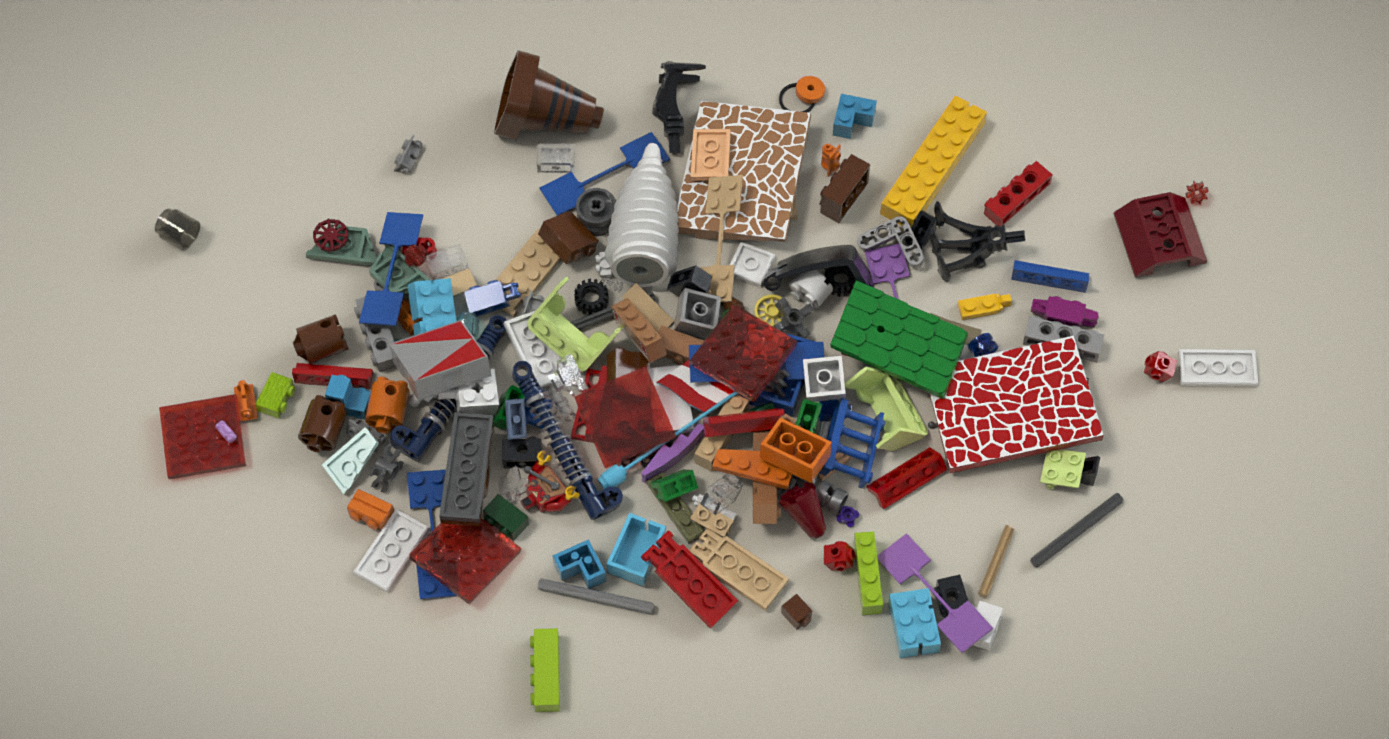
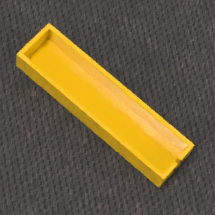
M955 95L882 201L880 215L890 220L899 216L904 217L908 221L910 228H912L920 210L926 212L984 126L987 111L975 105L970 107L969 102Z

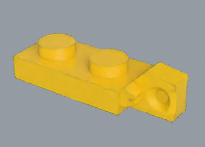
M989 294L958 300L957 305L961 319L966 320L998 314L999 311L1004 309L1003 307L1011 306L1012 299L1010 294L1001 296L999 294Z

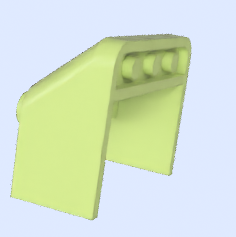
M565 277L529 318L528 328L570 366L582 372L591 366L624 326L621 324L610 337L603 332H595L590 338L585 336L560 314L564 310L566 303L565 299L558 292L569 280L568 277Z
M864 367L845 383V388L856 390V396L861 402L871 404L876 415L880 412L884 413L883 420L885 421L884 430L886 433L882 435V441L876 445L878 449L895 451L921 440L928 434L925 424L900 379L881 370Z

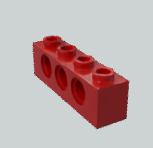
M1035 161L1032 165H1027L1022 174L1013 177L1007 187L1003 186L994 198L991 197L984 204V215L995 225H999V227L1004 225L1051 184L1053 174L1038 161Z

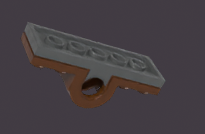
M454 412L439 514L440 523L480 526L483 500L487 497L490 481V450L494 428L493 415Z

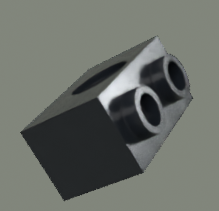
M695 265L674 272L670 277L667 290L678 297L684 288L707 293L711 286L712 276Z
M541 438L502 439L503 469L524 468L526 466L533 468L536 461H539L537 458L538 453L542 451ZM520 450H526V451H527V452L524 453V454L518 453Z
M960 574L937 579L936 587L933 589L951 609H957L968 601ZM947 597H954L956 601L951 602L947 600ZM941 603L939 605L940 614L946 618L949 611Z

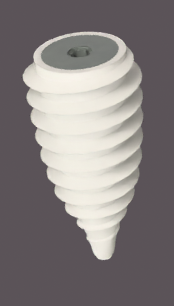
M655 143L647 145L637 167L632 170L630 176L624 181L623 188L620 190L618 200L614 205V212L609 226L605 250L606 261L611 267L613 275L621 282L631 286L635 283L640 287L658 285L677 269L676 259L678 257L677 247L679 243L677 237L679 227L677 223L679 217L676 212L678 208L675 201L676 194L671 187L672 182L670 178L666 176V169L662 167L663 161L660 149Z

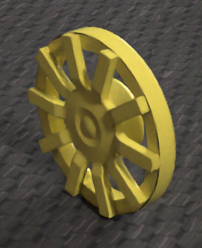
M766 295L757 301L754 313L755 318L762 326L772 328L776 324L774 323L775 318L778 322L781 321L778 316L783 317V315L776 308V303H773V299L780 300L783 297ZM770 299V303L767 304L765 300ZM762 303L765 308H760L759 305ZM758 311L765 312L763 314L758 315Z

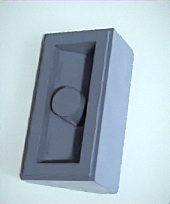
M524 399L505 400L507 439L527 438Z

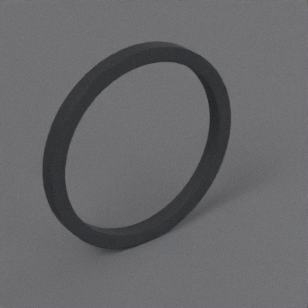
M797 83L789 84L781 90L779 104L783 110H789L782 103L783 93L791 87H796ZM815 103L811 104V106L808 109L801 112H810L813 109Z

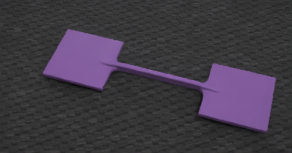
M900 244L865 251L873 284L889 282L894 298L898 299L894 282L897 279L910 277L905 255Z
M907 533L877 556L878 561L900 585L911 576L918 577L949 611L948 616L939 622L937 626L961 653L965 652L993 630V627L969 601H966L957 609H951L919 574L920 569L927 565L931 559Z

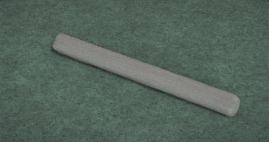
M543 578L538 582V589L646 614H652L654 610V603Z

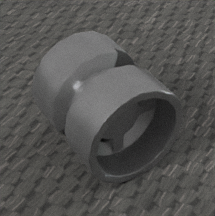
M825 480L822 481L817 489L820 506H827L828 511L838 515L841 512V508L845 505L849 493L840 488L835 489L833 484Z

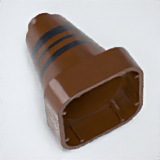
M517 50L505 79L494 128L495 135L516 140L520 130L587 133L590 127L599 128L604 108L596 106L595 97L539 68L540 56Z

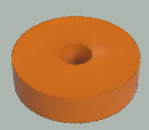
M804 76L798 80L795 93L801 101L814 104L822 100L825 86L817 77Z

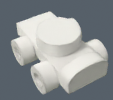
M599 252V255H596V262H600V265H596V272H600L601 278H610L612 270L606 261L605 252Z

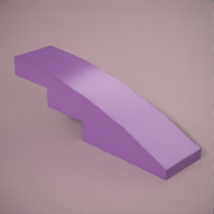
M698 423L688 437L680 434L670 448L663 444L641 473L642 482L646 483L650 478L662 471L663 473L681 461L704 437V426Z

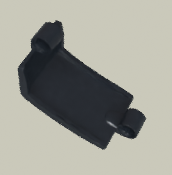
M852 245L823 247L790 256L779 261L777 267L767 272L764 279L765 288L769 291H776L781 286L782 278L822 268L848 266L857 281L875 288L870 279V271L856 248ZM774 277L778 282L771 284L768 279Z

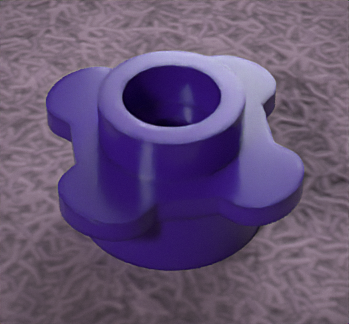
M843 506L840 515H837V522L844 523L847 527L851 528L854 526L856 518H859V512L852 507Z

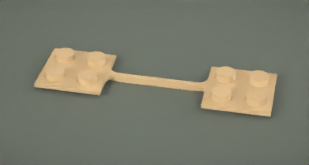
M743 175L711 177L708 181L706 214L719 213L720 226L716 263L713 266L701 267V269L712 276L711 286L707 294L721 297L720 302H732L735 265H721L725 214L740 211Z

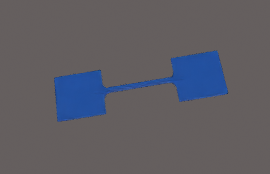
M650 132L620 147V150L626 157L625 161L584 182L577 181L571 171L539 187V189L558 216L576 207L577 199L584 192L583 188L585 185L625 165H630L633 169L636 168L648 144L655 143L658 145L663 161L662 164L669 161L670 158L654 134Z
M387 212L379 244L393 245L394 251L384 289L382 291L367 290L359 324L397 325L404 293L390 292L388 288L398 249L401 246L416 247L423 214Z
M787 342L785 343L784 359L730 360L728 358L727 344L689 345L690 383L729 382V367L731 365L753 364V361H760L762 364L782 363L786 366V371L789 373L787 380H805L803 359L824 358V343Z
M446 469L407 473L410 509L426 508L429 511L433 545V559L416 562L420 599L460 596L456 558L442 560L437 557L432 510L435 507L441 506Z

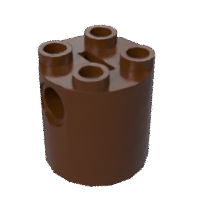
M336 314L296 328L297 335L293 345L297 356L307 360L308 364L349 350Z
M316 395L315 399H312L308 406L298 434L299 440L313 452L319 453L321 451L334 450L347 416V412L344 409L345 404L339 401L332 402L324 396Z

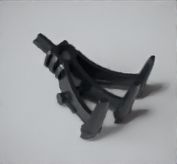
M672 61L661 63V68H664L665 72L659 74V83H662V85L659 87L653 102L652 114L658 116V119L664 123V137H669V153H680V136L684 134L683 117L679 112L676 101L677 84L700 81V76L682 73L683 71L706 69L704 64Z
M936 201L934 213L935 218L938 219L937 226L939 229L946 223L959 229L960 232L971 236V239L941 240L938 238L935 230L930 229L932 253L937 256V271L946 282L951 277L950 272L977 266L979 269L983 268L986 265L984 259L994 254L995 251H1008L1007 243L1023 242L1026 240L1025 230L1006 232L1005 225L1000 227L999 225L984 227L968 224L948 216L943 211L940 202ZM996 237H1000L999 240H996V241L993 240V239L996 238ZM941 249L971 252V255L946 264L942 256L938 254L941 253Z

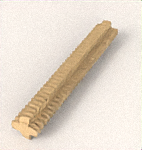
M1005 525L999 544L996 546L992 561H990L991 563L978 592V595L984 599H987L986 597H988L989 591H991L990 589L1009 546L1011 536L1014 534L1015 529L1008 525Z

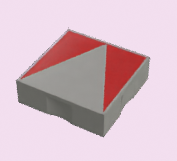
M462 320L389 344L394 365L408 381L409 387L418 401L443 393L454 387L492 376L488 356Z

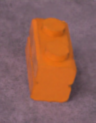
M357 489L353 499H351L347 506L349 517L354 521L359 522L362 520L371 529L377 530L378 528L382 530L393 514L394 507L384 500Z

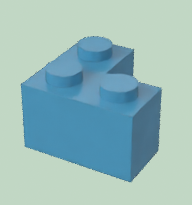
M841 94L833 124L832 136L851 139L854 124L872 127L877 100Z
M332 375L325 393L326 399L332 402L339 401L344 403L347 416L365 420L370 391L365 388H353L351 379L347 376Z
M589 539L552 555L554 567L562 581L580 573L588 589L606 582V572Z

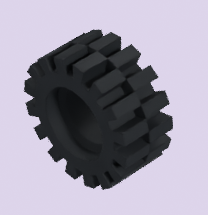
M848 266L828 267L825 270L824 277L826 280L824 282L827 286L829 283L832 285V295L835 292L838 297H840L841 293H843L844 297L847 296V292L851 294L857 279ZM845 274L848 276V281L838 283L834 280V276Z
M588 279L586 283L583 280L582 285L578 284L577 289L575 288V305L579 311L582 310L583 314L586 315V312H588L590 315L592 312H598L607 308V303L609 302L608 290L606 285L603 286L602 281L598 283L597 279H594V282ZM594 292L598 294L599 298L594 302H588L584 299V296L587 293Z

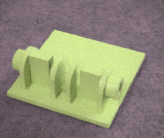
M1062 449L1046 452L1040 483H1045L1047 488L1051 490L1057 485L1079 488L1086 453Z

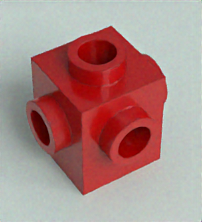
M1157 351L1147 356L1144 363V373L1154 380L1164 382L1174 376L1177 360L1168 356L1165 352Z
M837 541L835 544L824 545V565L831 571H845L847 568L854 567L855 551L846 542Z

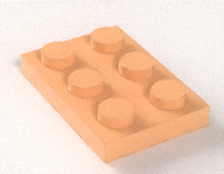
M693 129L691 181H709L711 177L729 176L730 129Z

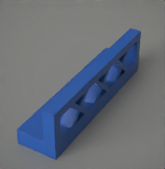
M1015 260L1011 280L1086 293L1089 273Z

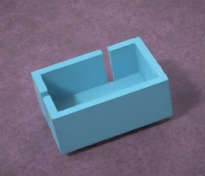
M451 278L415 281L408 284L412 321L422 318V321L413 324L414 335L456 322Z
M629 513L608 559L607 573L644 586L653 565L649 561H643L641 556L652 545L657 546L656 541L666 533V526L649 520L648 531H646V519Z
M929 588L889 594L888 605L899 658L917 656L920 644H922L921 655L938 653L941 642Z

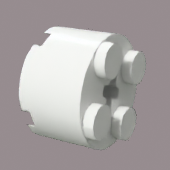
M817 270L797 274L789 283L792 290L791 296L796 300H803L806 302L805 305L810 303L814 310L819 308L831 294L833 287L830 283L827 286L824 282L826 278Z

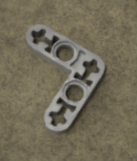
M895 217L859 235L857 242L863 251L872 250L897 238L908 263L912 267H920L924 263L925 258L908 221L904 217ZM898 222L904 224L905 233L902 234L900 229L896 228ZM880 230H887L888 236L886 238L878 237ZM872 234H875L877 242L873 239ZM907 237L913 239V243L910 246L903 245V240ZM867 238V240H870L868 246L862 244L864 243L863 239ZM913 249L916 255L920 256L918 257L919 261L915 262V260H912L913 256L910 251Z

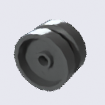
M602 188L588 189L578 197L576 202L577 218L594 236H603L609 233L611 217L616 203L615 197L612 193Z

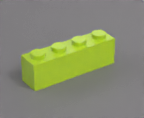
M874 531L854 533L853 543L862 615L882 614L883 599Z
M558 628L534 629V636H530V648H534V655H530V666L534 667V674H530V684L534 686V693L530 694L531 705L535 706V712L560 711Z

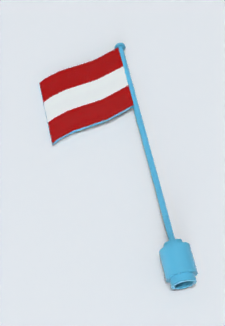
M689 360L657 381V384L670 389L684 402L703 412V414L623 468L622 465L618 467L615 464L600 474L601 477L598 478V481L602 488L617 487L627 480L625 476L628 475L626 472L628 469L741 391H746L747 385H739L730 379L729 382L690 383Z

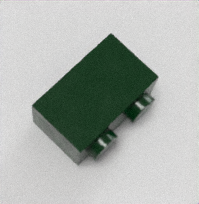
M499 494L483 510L484 521L490 527L495 526L503 537H509L513 541L529 525L528 516Z

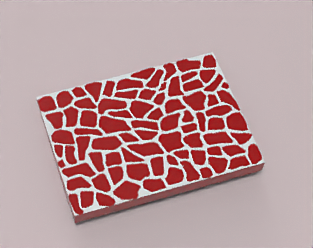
M1074 336L960 360L954 371L945 398L942 399L929 393L950 473L1103 440V431Z

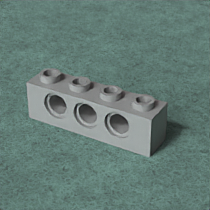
M365 297L355 299L357 307H354L357 318L361 316ZM359 324L362 334L366 333L367 339H365L367 349H372L373 355H370L373 366L377 365L379 372L396 367L393 363L389 345L394 343L389 326ZM381 347H385V348H386V349H384V350H378V349L381 348Z
M1029 317L1023 345L1029 346L1061 339V336H1074L1080 359L1098 362L1104 334L1095 330H1084L1078 326L1064 325L1058 321L1044 320L1041 317ZM1041 332H1047V333H1049V334H1048V335H1044V334H1042Z

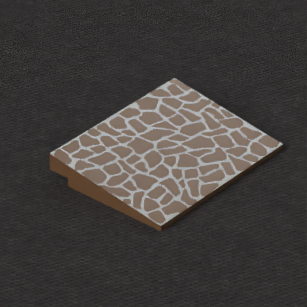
M701 101L695 129H730L729 176L743 175L740 211L725 214L723 239L786 242L811 113ZM692 138L676 211L679 217L677 223L679 227L678 234H694L696 238L718 239L720 214H706L708 181H691Z

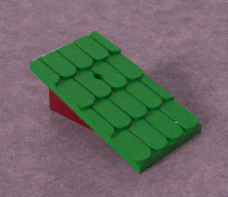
M855 281L830 346L841 352L842 355L857 359L944 399L967 340L968 332L964 331L963 328L941 320L935 315L884 294L881 290Z

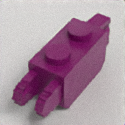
M1049 296L1048 300L1033 299L1031 312L1043 316L1044 320L1058 321L1068 326L1093 328L1099 319L1097 311L1087 309L1086 304L1076 300H1065L1058 296Z

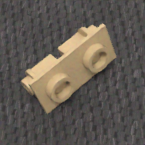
M699 502L690 518L722 537L730 533L731 525L734 522L731 518Z

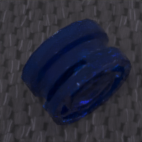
M983 333L968 344V349L974 353V357L995 353L998 345L993 341L990 333Z

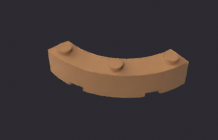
M771 429L753 431V451H760V445ZM753 481V524H777V518H781V506H777V489L780 488Z

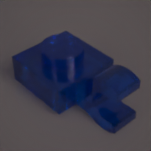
M838 400L819 401L822 404L820 421L832 420L834 407ZM848 404L847 407L852 411V404Z

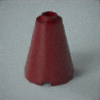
M813 482L803 483L804 487L799 488L795 486L786 491L780 497L782 501L779 500V503L810 538L814 537L817 539L825 534L826 524L816 487Z

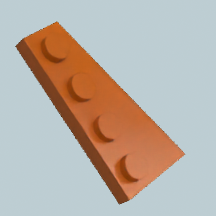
M718 449L712 465L713 470L788 490L793 475L760 459V451Z

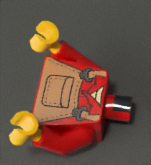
M546 451L538 453L537 458L539 461H536L531 470L551 482H558L559 489L553 490L549 484L529 473L525 482V491L528 496L520 501L526 511L533 506H536L541 513L546 511H562L571 502V499H577L580 496L577 492L572 495L576 487L569 486L566 488L548 465L545 466V463H549L552 460L551 455H548L544 460L543 457Z

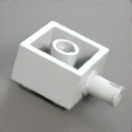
M490 369L492 376L437 394V399H455L457 412L496 414L499 401L495 369Z

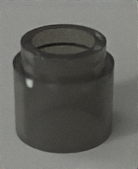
M168 208L164 210L155 224V232L159 234V237L182 251L187 250L193 244L200 231V222L178 209L172 210Z

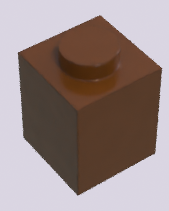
M795 594L781 606L782 615L796 630L801 626H807L812 620L811 608L798 594Z

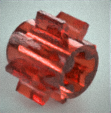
M1193 181L1191 186H1186L1189 192L1185 193L1186 198L1191 197V204L1194 202L1201 204L1203 199H1208L1205 193L1209 192L1208 187H1204L1203 181L1200 183Z
M412 244L404 252L406 256L404 262L409 267L413 264L416 267L421 266L427 259L425 256L427 250L421 244L419 246Z

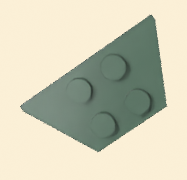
M346 226L349 234L348 241L344 247L337 251H323L315 244L311 250L306 252V258L367 266H372L376 262L374 249L366 228ZM345 230L338 232V234H345ZM339 237L338 239L342 242L345 237ZM323 239V240H320V241H318V242L322 245L323 242H324V239ZM335 242L333 243V245L337 246L339 245V243ZM327 243L325 247H331V245Z
M385 245L382 254L379 253L376 262L369 270L370 276L383 288L385 287L394 251L393 245ZM398 250L388 290L390 292H401L406 295L409 294L408 284L430 279Z

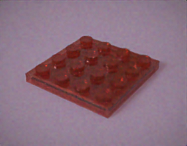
M733 304L689 362L690 365L754 402L798 344L797 340Z
M646 366L574 397L605 469L677 438Z
M236 394L159 407L168 479L246 466ZM220 421H224L237 436L232 443H228L215 426Z
M481 518L480 526L440 523L409 554V559L466 603L470 604L521 552V547Z

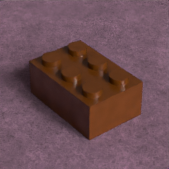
M853 154L848 159H844L838 173L835 172L832 175L830 184L824 186L820 193V213L840 223L867 186L870 164Z

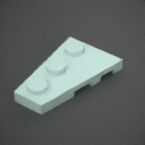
M366 427L322 464L344 495L348 494L379 444L371 431Z

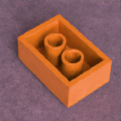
M780 417L760 445V459L812 483L831 456L832 442Z

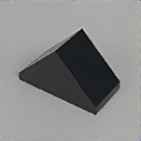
M920 210L911 228L921 250L930 240V229L932 228L936 232L938 220L923 210ZM907 237L905 243L912 245L913 239Z
M1101 457L1085 458L1080 483L1094 486Z

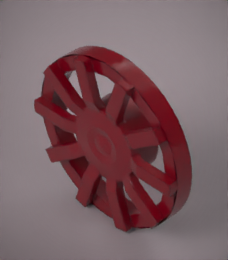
M328 218L319 222L313 230L314 243L323 251H337L344 247L348 241V229L340 220ZM345 230V234H338V232ZM317 234L323 235L319 238H316ZM339 237H345L342 242L338 239ZM324 239V242L321 245L318 241ZM338 242L339 245L334 246L333 243ZM329 243L331 247H325V245Z

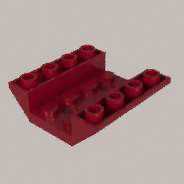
M1167 192L1137 198L1113 213L1135 278L1153 274L1155 267L1187 260L1190 267L1207 263V258L1185 197ZM1158 210L1162 215L1155 216L1152 212ZM1169 242L1173 247L1166 248L1163 243Z

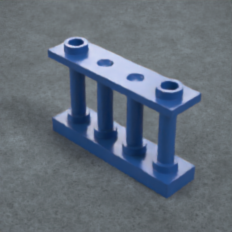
M841 398L835 404L827 440L832 442L831 456L819 474L826 476L833 470L860 478L858 488L862 489L867 483L871 482L873 477L871 469L879 434L885 425L883 420L884 413L880 412L874 419L850 411L847 407L849 400ZM850 418L872 426L870 436L846 428L843 425L844 419ZM845 435L867 443L866 453L841 445V442H839L840 436ZM840 452L864 461L862 471L838 463L835 459L836 453Z

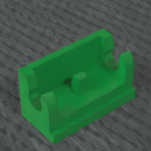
M687 469L650 482L651 487L658 491L655 497L663 500V502L698 489L693 470Z

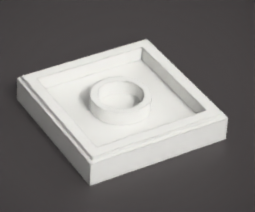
M740 242L730 265H735L734 278L761 288L765 275L769 272L774 262L775 254Z

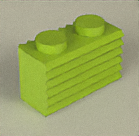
M271 372L255 403L257 411L279 418L281 413L284 414L287 408L286 402L295 392L293 380Z

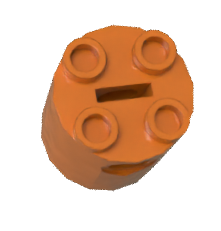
M378 377L371 387L365 422L380 433H390L396 426L404 425L410 390L407 387L408 383L402 380L396 382L386 377Z

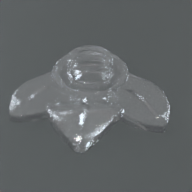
M515 466L508 471L506 476L499 478V492L503 494V498L515 505L520 501L521 495L526 492L529 479H521L520 470Z

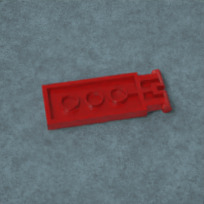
M667 531L656 541L657 546L652 545L641 558L645 562L649 561L656 568L654 572L711 629L738 600L683 544L679 546L672 539V532Z

